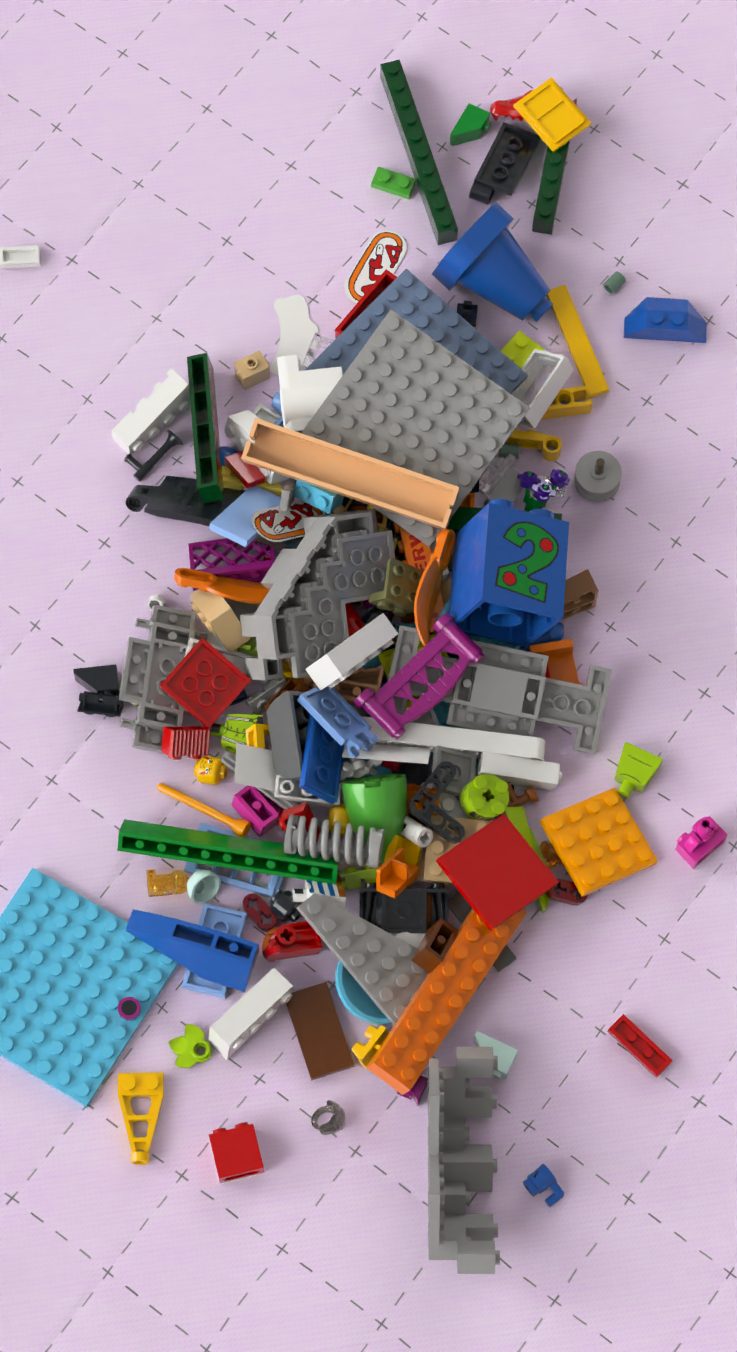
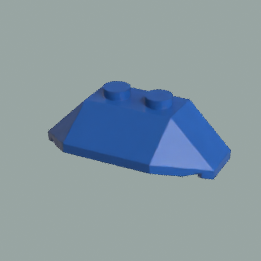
M646 297L624 318L623 338L706 343L707 323L686 299Z

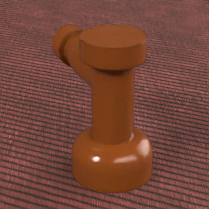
M507 782L509 791L507 807H519L527 802L534 804L539 801L532 786L525 789V794L517 797L511 787V783Z

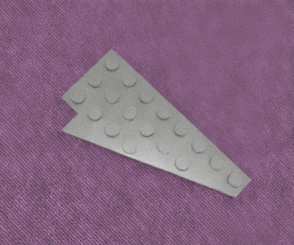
M314 893L296 909L394 1026L429 974L411 961L418 948Z

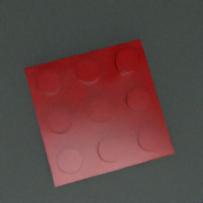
M202 637L159 687L209 729L250 683L251 679Z

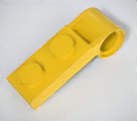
M515 429L505 443L518 444L521 448L542 450L543 458L550 462L556 461L560 457L562 442L558 437L544 435L534 430L519 431ZM548 447H555L556 450L551 451V450H548L547 448H548Z

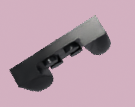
M364 883V887H360L359 917L388 933H426L440 918L449 924V888L444 887L443 883H431V887L405 888L396 898L376 891V883Z

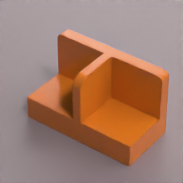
M400 847L377 869L376 891L396 898L419 876V868L405 862L404 848Z

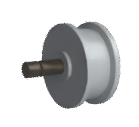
M593 451L585 454L576 465L574 476L576 490L582 497L593 502H602L612 498L620 487L622 476L620 463L613 455L607 452Z

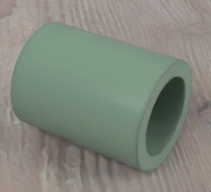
M616 271L603 284V287L608 293L614 294L626 282V279L620 272Z
M504 444L500 450V458L518 459L519 445Z

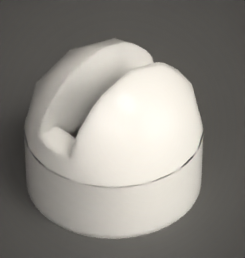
M153 594L148 600V608L152 611V607L154 604H157V601L160 606H165L164 596Z

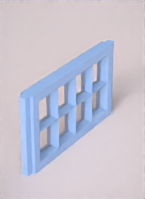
M200 822L198 831L240 837L233 831ZM246 835V837H244V838H250V839H257V838L250 837V836H247V835ZM187 862L184 872L193 875L196 871L204 869L198 868L199 863ZM213 866L212 869L219 876L221 884L272 898L280 890L284 878L283 876L271 875L268 886L265 888L253 884L257 872H252L249 882L235 879L238 869H233L230 877L218 874L219 866Z

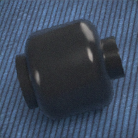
M280 890L270 900V911L282 923L290 921L294 923L301 917V913L296 908L302 902H293V893L290 890Z

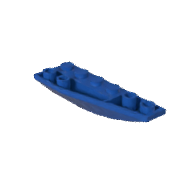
M134 909L125 929L128 933L200 978L242 992L246 991L259 954V944L190 922Z

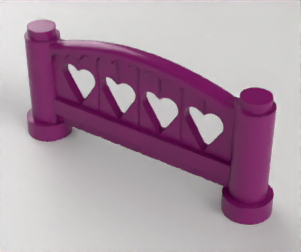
M449 612L442 615L433 625L438 634L380 690L374 693L368 687L354 701V704L359 709L363 708L396 740L406 732L404 729L406 724L430 711L449 694L464 674L470 662L477 664L485 656L482 653L483 650L453 621L454 617ZM441 651L456 654L460 659L457 663H453L451 669H445ZM425 666L442 670L444 672L443 677L437 678L435 684H430L427 680ZM409 681L426 685L428 691L422 693L420 699H414L411 694ZM393 696L411 700L412 706L406 708L404 714H398Z

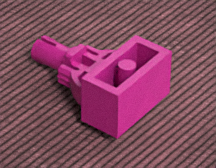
M246 786L236 793L231 805L243 819L251 822V828L259 838L276 826L282 811L281 806L252 786Z
M710 816L703 817L693 825L692 831L689 834L685 832L677 839L678 843L675 850L694 869L726 841L728 834Z

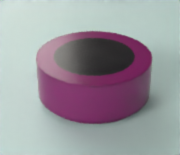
M125 997L119 1002L118 1012L121 1018L132 1021L140 1015L141 1007L137 999Z

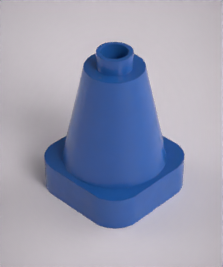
M495 202L447 252L432 275L449 291L457 284H460L522 321L529 315L537 322L553 305L545 297L550 289L508 230L514 218Z

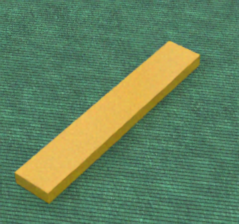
M566 285L550 289L546 296L553 303L551 308L584 386H589V398L608 393L609 387Z

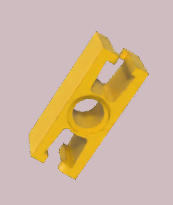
M589 386L561 389L551 403L554 405L549 406L541 420L591 413L592 399H589ZM580 399L588 400L584 402H575V400ZM567 401L569 404L563 405L560 402Z

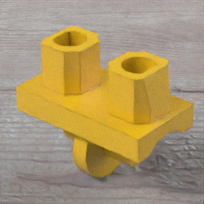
M370 1025L364 1034L369 1039L368 1043L364 1045L357 1042L353 1046L352 1052L359 1059L363 1067H367L389 1034L386 1027L381 1025L378 1028Z

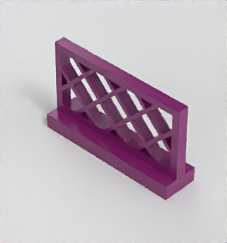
M228 538L188 543L190 569L195 570L200 564H203L207 568L199 569L198 571L208 572L216 577H228L253 582H262L275 561L274 547L266 545L264 548L257 545L259 542L255 540L243 551L236 548L239 545L238 543ZM220 546L226 547L227 549L221 554L215 551ZM253 548L259 551L255 557L247 554ZM204 549L206 552L199 557L194 554V550ZM231 551L238 554L233 560L226 557ZM210 554L217 557L212 563L205 560ZM263 555L271 558V560L258 561ZM242 558L249 561L248 563L237 564ZM221 561L228 564L227 566L216 567Z

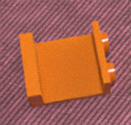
M572 639L530 645L529 652L549 656L547 664L550 679L582 685L581 682L579 683Z

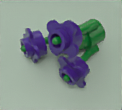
M553 469L549 481L553 484L552 486L548 482L538 479V475L534 472L526 471L523 474H518L517 478L520 479V486L526 488L523 502L526 503L524 510L531 511L533 509L545 508L550 497L556 496V487L564 488L565 485L568 486L570 479L567 473L560 469ZM530 489L534 492L532 496H530Z

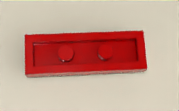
M624 1014L607 1031L656 1078L673 1061Z

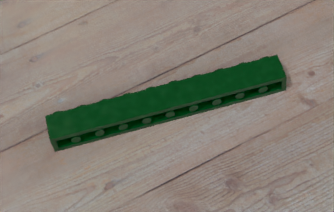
M400 59L380 64V78L437 245L457 241L458 227Z

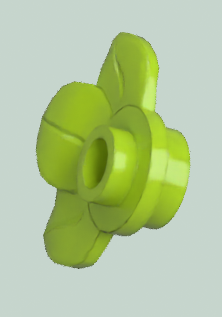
M186 1024L185 1036L169 1041L171 1050L178 1055L175 1065L180 1068H190L197 1062H206L212 1055V1047L209 1042L205 1041L203 1031L193 1024ZM203 1048L205 1049V1053L203 1055L197 1054V1050Z

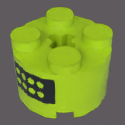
M492 774L479 775L469 781L462 788L459 795L460 807L469 819L489 821L502 814L509 803L507 783Z

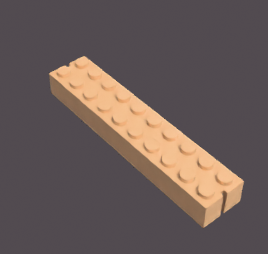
M255 418L249 434L251 440L255 442L253 444L247 440L241 457L243 462L439 529H447L452 516V510L449 508L455 507L460 487Z

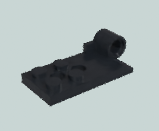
M503 122L474 179L469 198L489 205L495 190L512 196L540 142V137L535 133ZM517 144L519 145V147L513 148L510 145ZM504 158H509V159H511L512 161H511V162H505V161H503L502 159H504Z

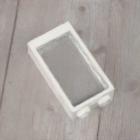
M534 349L521 368L528 375V378L511 395L526 404L530 409L519 425L535 429L574 369L569 363V359L563 354L556 355L547 350Z

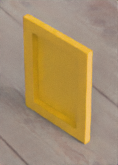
M552 77L513 105L553 153L592 125L591 121Z

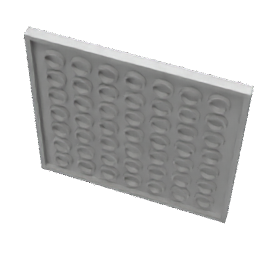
M390 309L304 428L302 434L460 487L455 507L449 508L452 510L453 516L527 414L530 407ZM372 506L429 548L442 530Z

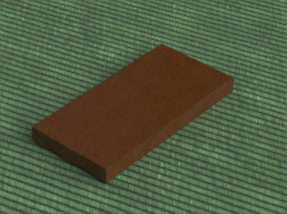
M327 982L292 992V997L286 1003L311 1081L354 1067V1062Z

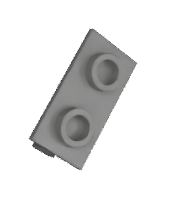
M273 679L263 686L266 690L265 692L259 689L248 696L246 703L250 708L252 707L255 715H260L266 711L264 706L287 683L286 679Z

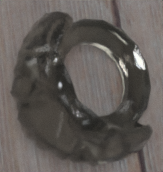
M327 1100V1106H323L314 1112L311 1118L312 1126L323 1135L336 1133L342 1130L346 1124L345 1112L341 1105ZM327 1112L333 1114L329 1122L318 1125V1118L322 1114Z

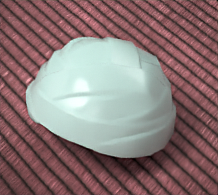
M210 870L196 871L187 882L189 898L194 903L199 904L210 901L220 890V878L215 872Z

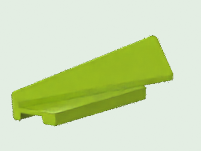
M507 807L503 814L508 817L547 866L532 828L528 827L524 807ZM546 893L536 899L541 913L546 911L550 901Z

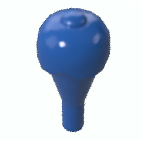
M558 622L531 645L561 641L564 637V625ZM530 645L528 647L521 646L518 650L529 652Z

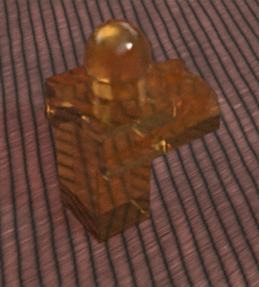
M542 841L540 850L543 857L547 859V867L552 869L557 864L561 865L562 861L550 842Z

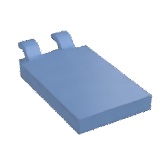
M327 686L320 691L316 687L301 694L297 699L340 746H347V752L352 758L359 756L360 753L358 751L361 749L365 751L373 749L371 744L378 741L377 736L370 732L372 727L334 688L330 689Z

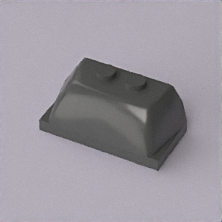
M286 691L278 696L267 710L275 772L283 778L300 779L309 712L297 699L305 692Z

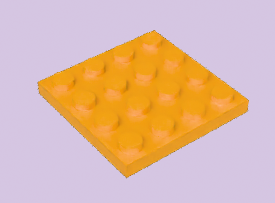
M615 787L540 820L542 828L582 897L654 866L658 862Z

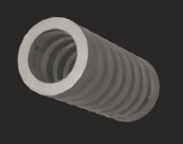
M290 814L284 841L285 854H296L298 848L300 856H306L310 850L312 858H318L322 854L324 860H329L333 855L336 862H341L345 856L346 863L353 864L357 858V863L360 866L366 864V866L372 868H379L385 829H377L376 831L375 827H371L363 851L364 826H358L352 848L353 825L348 823L340 847L341 823L337 821L334 824L328 846L329 821L324 820L316 845L317 818L311 819L305 841L306 817L300 816L299 818V816Z

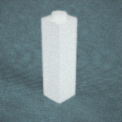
M484 751L478 758L477 776L492 774L506 783L510 782L513 785L532 786L533 788L553 791L558 784L560 785L562 780V772L559 771L560 764Z

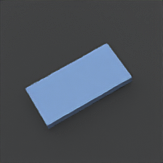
M257 486L248 488L210 523L209 529L246 547L259 535L252 524L253 514L262 509L280 506L281 498Z
M204 903L199 925L242 938L247 913ZM186 969L182 989L226 999L228 987L202 979Z

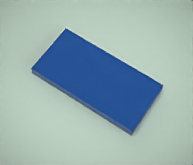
M310 713L299 787L330 804H334L338 800L343 761L342 754L345 745L340 746Z

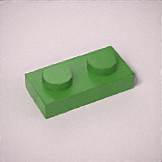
M378 167L371 182V187L409 199L416 184V179Z

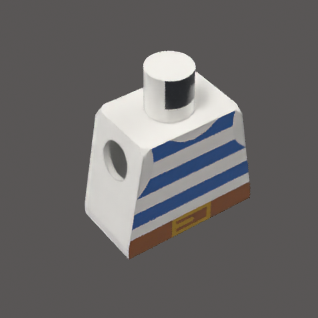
M338 875L336 885L305 880L304 889H293V902H304L316 893L345 909L346 894L340 875Z

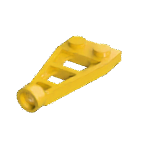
M118 1073V1098L132 1151L131 1163L135 1165L149 1164V1152L164 1098V1073ZM149 1097L151 1099L149 1112L146 1115H135L130 1104L132 1098ZM134 1122H148L146 1137L134 1136Z

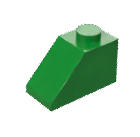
M468 103L450 134V145L455 146L480 139L483 133H487L492 123L490 121V112Z

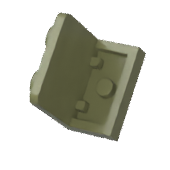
M394 558L389 559L384 590L370 594L369 603L376 605L378 609L391 611L393 615L399 617L413 613L416 591L422 577V571Z

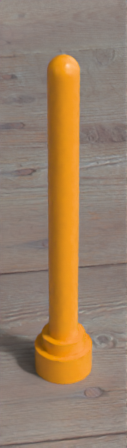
M163 783L157 785L158 791L232 827L235 834L240 837H246L251 828V822L243 818L235 820Z

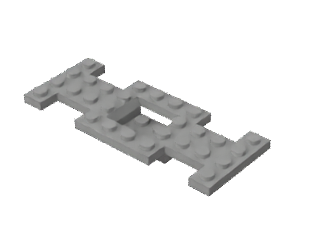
M399 625L388 681L419 652L417 648L420 637L416 628ZM474 641L483 650L482 653L485 656L477 664L474 662L469 663L458 683L442 700L450 703L446 724L472 730L533 737L537 720L576 728L573 750L590 754L596 753L612 669L590 665L586 686L545 677L549 656ZM442 656L445 669H451L453 663L459 661L458 659ZM425 666L427 680L430 684H435L437 678L443 677L444 672L442 670ZM409 681L412 695L421 697L422 693L428 691L426 685ZM393 696L396 712L400 715L404 714L407 699Z

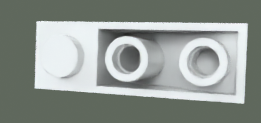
M276 775L274 797L300 803L307 801L309 805L330 808L340 805L342 783L339 784L337 803L330 804L300 788V779L283 778L280 775Z

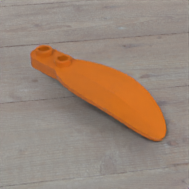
M442 529L438 533L435 550L430 556V561L422 574L416 591L414 617L417 632L423 646L430 642L431 621L442 583L443 571L448 567L455 545V532L450 529Z
M178 568L174 574V581L181 587L199 588L201 591L211 592L244 603L261 604L270 590L258 582L216 577L208 572L188 568Z

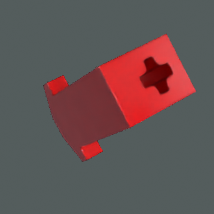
M307 921L281 925L269 939V944L262 954L271 963L275 962V960L317 955L323 946L320 936Z

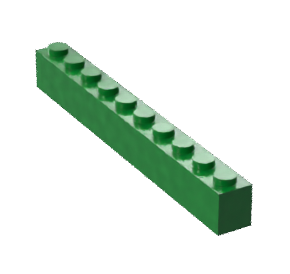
M124 819L118 835L117 851L335 885L340 872L341 862H336L333 855L329 860H324L322 854L318 858H312L309 850L306 856H300L298 848L296 854H285L284 844L127 819Z

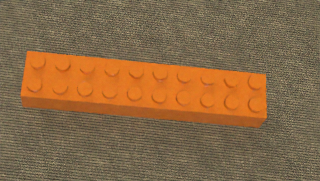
M472 908L459 927L458 933L444 960L427 975L366 1068L403 1095L410 1091L429 1063V1058L433 1057L527 911L522 909L490 931Z

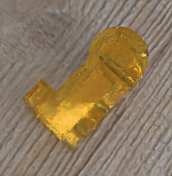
M155 869L146 870L149 897L182 894L187 891L188 877L185 872L176 870L171 874L156 875Z

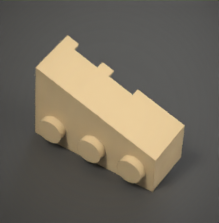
M199 589L189 595L193 601L191 607L194 612L199 616L209 632L216 634L229 653L250 640V637L242 636L241 623L222 596Z

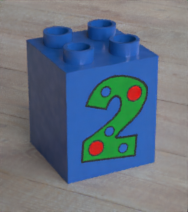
M491 500L455 534L449 613L454 617L453 621L466 634L523 647L531 645L561 621L564 613L569 522L554 519V513L546 509H533L526 512L514 509V503L509 500Z

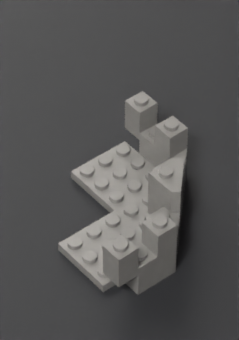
M355 509L342 511L334 515L303 517L305 536L297 549H282L261 582L265 588L270 589L256 612L240 615L242 636L256 637L258 656L245 658L247 677L252 680L284 677L282 659L291 657L293 678L310 676L305 670L349 638L345 603L368 600L370 594L383 591L387 562L389 559H395L392 530L374 532L378 530L375 509Z
M456 1047V1066H439L438 1058H429V1260H457V1274H495V1265H500V1250H495V1241H493L494 1238H498V1224L493 1223V1214H465V1205H470V1192H492L493 1173H497V1159H493L492 1145L465 1144V1141H469L470 1137L469 1127H465V1118H492V1109L497 1108V1096L492 1095V1086H470V1078L493 1079V1070L498 1069V1056H493V1047Z

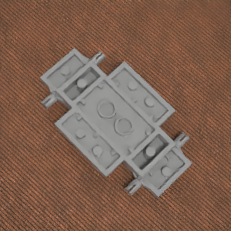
M154 604L150 620L136 618L135 627L147 629L148 641L133 637L128 638L119 700L140 704L137 709L136 719L133 721L122 718L120 727L133 729L132 748L164 754L161 752L163 727L182 726L183 713L191 715L163 691L159 685L184 658L190 637L198 640L203 637L207 641L208 632L196 631V613Z

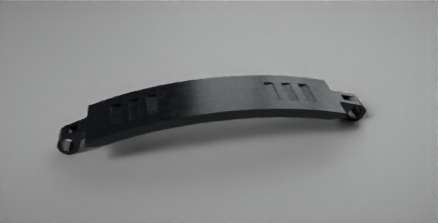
M166 476L160 486L136 485L126 498L125 503L127 508L133 512L141 511L145 504H147L144 509L145 513L157 517L210 526V523L246 490L224 488L223 500L203 503L197 490L196 479ZM259 534L254 540L279 550L297 549L304 536L281 542H273Z

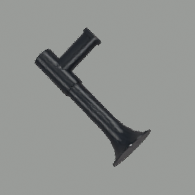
M167 430L168 438L166 442L143 465L133 458L131 454L126 455L124 461L137 470L133 475L136 480L140 482L172 447L179 444L184 445L180 438L172 431Z

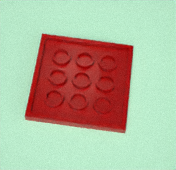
M502 814L436 860L437 864L490 931L559 883L505 814Z

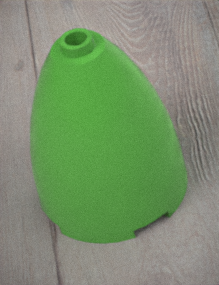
M388 773L343 780L341 786L343 801L355 835L357 834L358 826L362 825L365 828L363 849L365 848L371 827H375L376 831L377 829H385L380 863L385 860L388 845L395 835L402 836L401 832L405 826L404 819L407 814L408 805L406 775Z

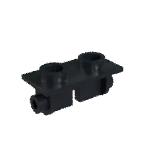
M84 691V693L79 694L80 704L77 712H84L88 715L100 714L107 717L121 716L124 704L123 701L119 700V695L104 694L102 701L99 700L100 693Z

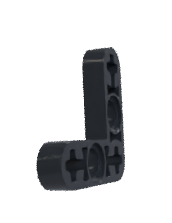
M444 761L436 767L409 803V811L447 842L456 844L465 835L464 827L434 804L456 775V768L453 763ZM441 768L444 770L449 768L451 776L446 775L440 782L438 778L442 774ZM430 783L436 784L439 789L438 793L434 795L429 794L426 786ZM424 795L427 798L422 806L424 810L421 808L416 810L414 802L419 803ZM433 814L442 816L443 822L440 825H435L431 822ZM447 821L450 822V824L447 826L448 828H450L451 830H454L455 828L459 830V837L454 836L452 838L450 836L451 831L447 828L444 831L441 830L445 826Z

